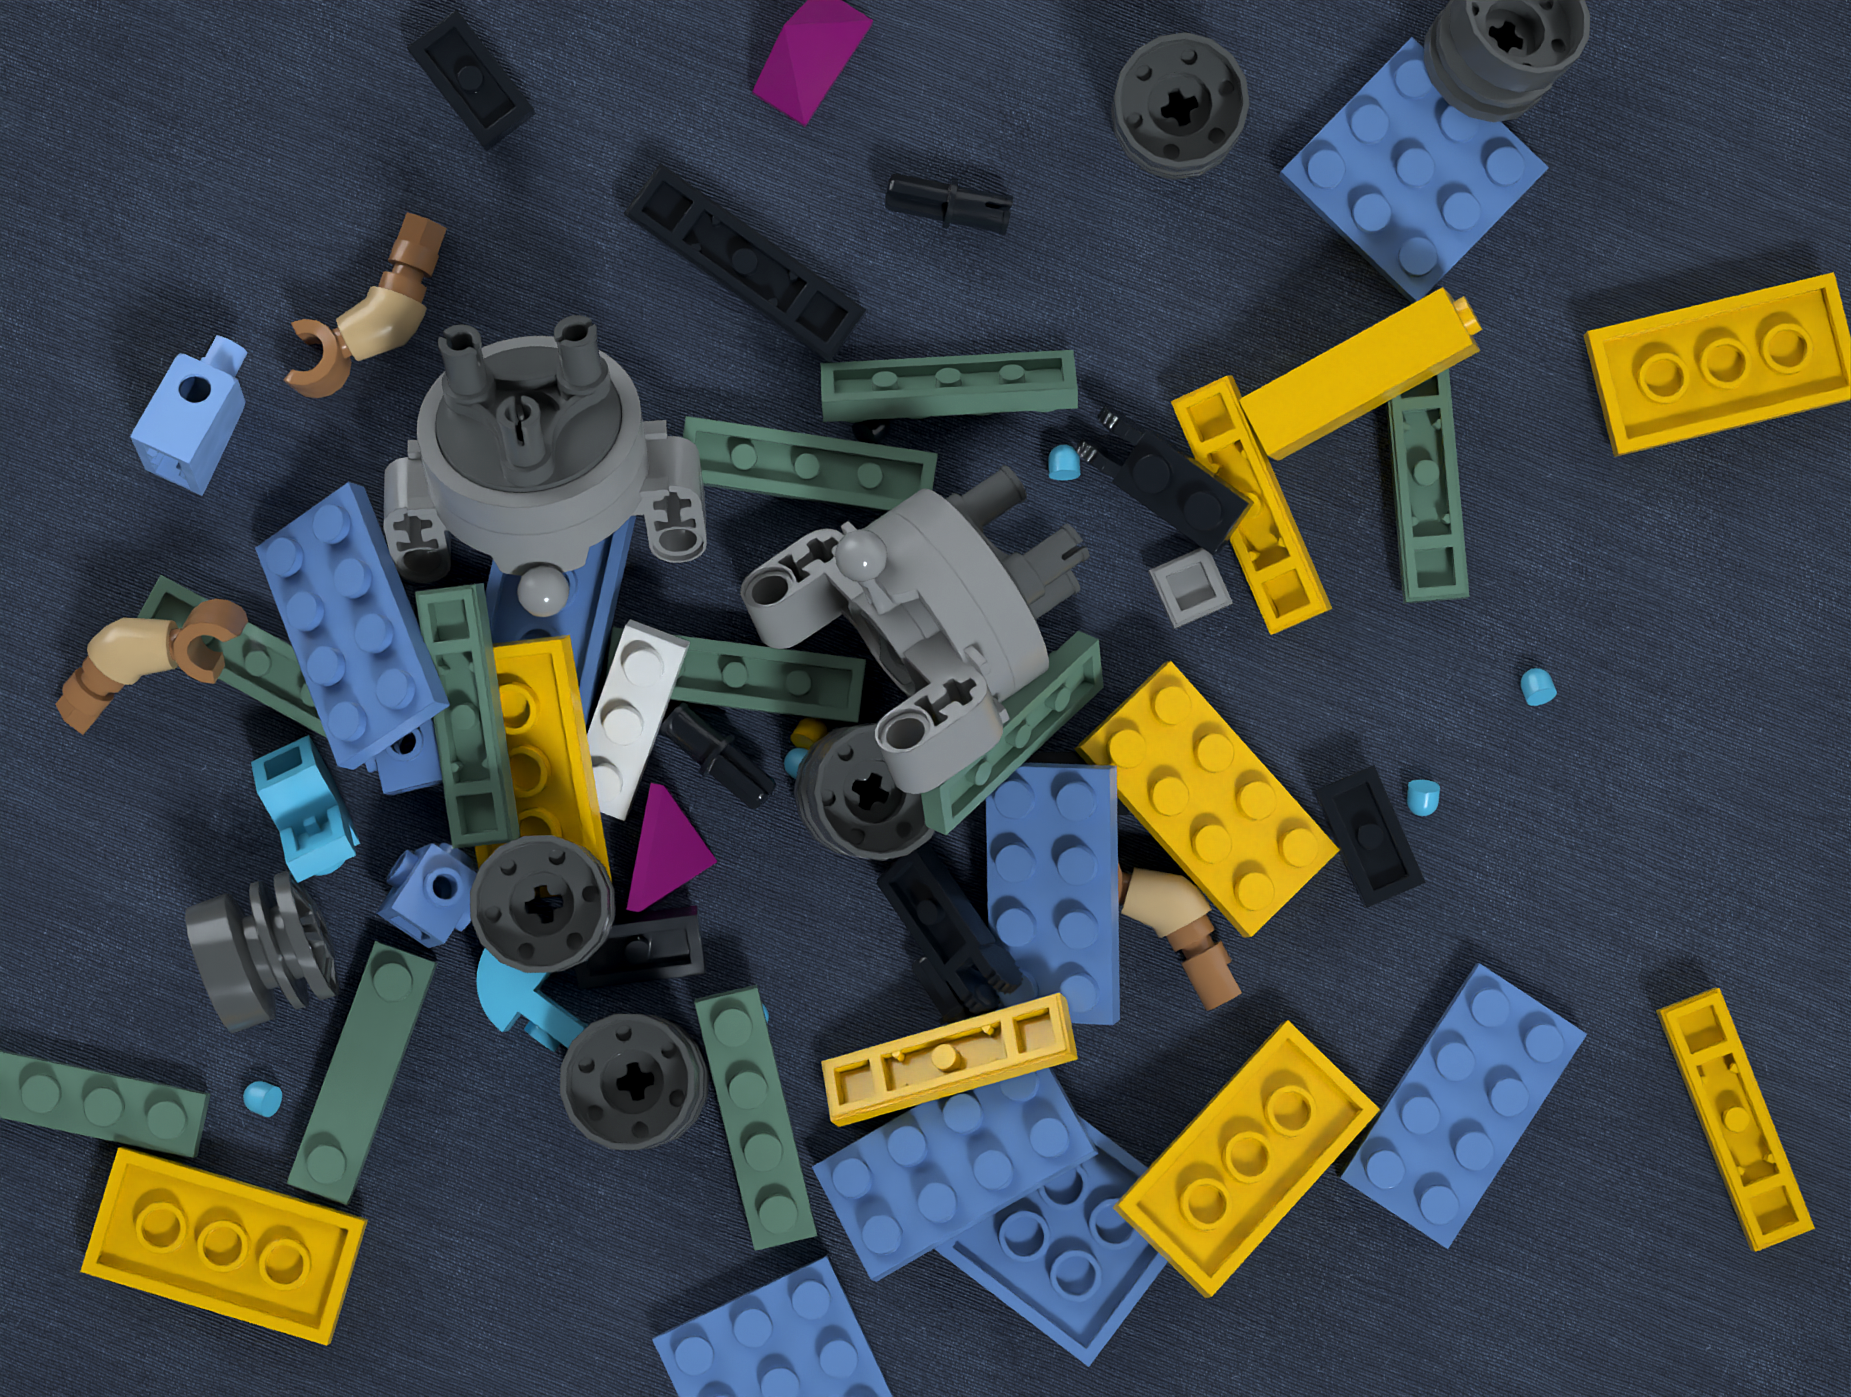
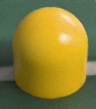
M805 717L798 723L790 738L797 748L809 750L813 743L828 734V729L822 719Z

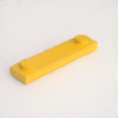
M1227 375L1171 401V404L1195 460L1254 502L1230 537V542L1268 631L1272 635L1332 609V606L1266 452L1239 402L1242 396L1233 375Z
M1712 988L1656 1010L1750 1250L1757 1252L1815 1229L1720 988Z
M1056 993L821 1061L830 1121L841 1127L1078 1059L1067 999L1061 993Z

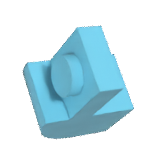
M309 735L251 762L257 794L280 832L285 861L297 883L313 875L322 876L337 870L345 860L356 856L354 846L360 844L355 826L333 777Z
M485 948L478 964L476 984L481 1006L489 1020L501 1032H506L511 1029L522 1014L530 1020L524 1030L538 1042L554 1052L560 1044L569 1049L571 1042L588 1025L539 990L552 972H522L500 963Z

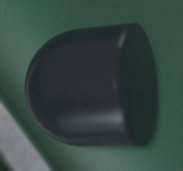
M870 419L856 422L852 425V431L859 442L879 444L890 430L889 419Z

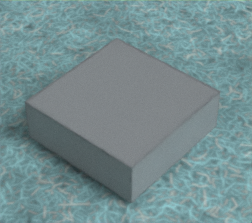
M1202 547L1148 571L1173 630L1233 603L1212 555Z

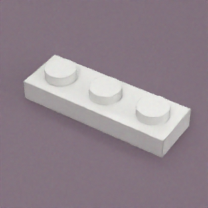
M631 619L625 625L587 733L600 812L625 821L630 813L690 644L689 641Z

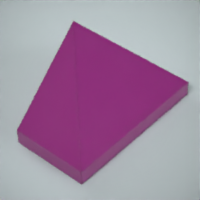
M807 0L784 24L752 90V94L803 127H806L873 25V20L842 0Z
M654 783L650 784L626 910L645 912L718 862L668 787Z

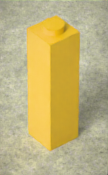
M1442 287L1239 399V402L1267 456L1279 461L1481 351L1473 335L1483 329L1465 296L1454 301L1452 296Z

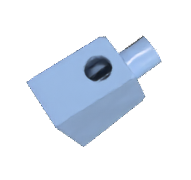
M213 335L200 361L186 354L180 353L176 356L130 436L145 470L203 496L245 406V399L239 381L235 378L247 355V351L243 347L227 338Z

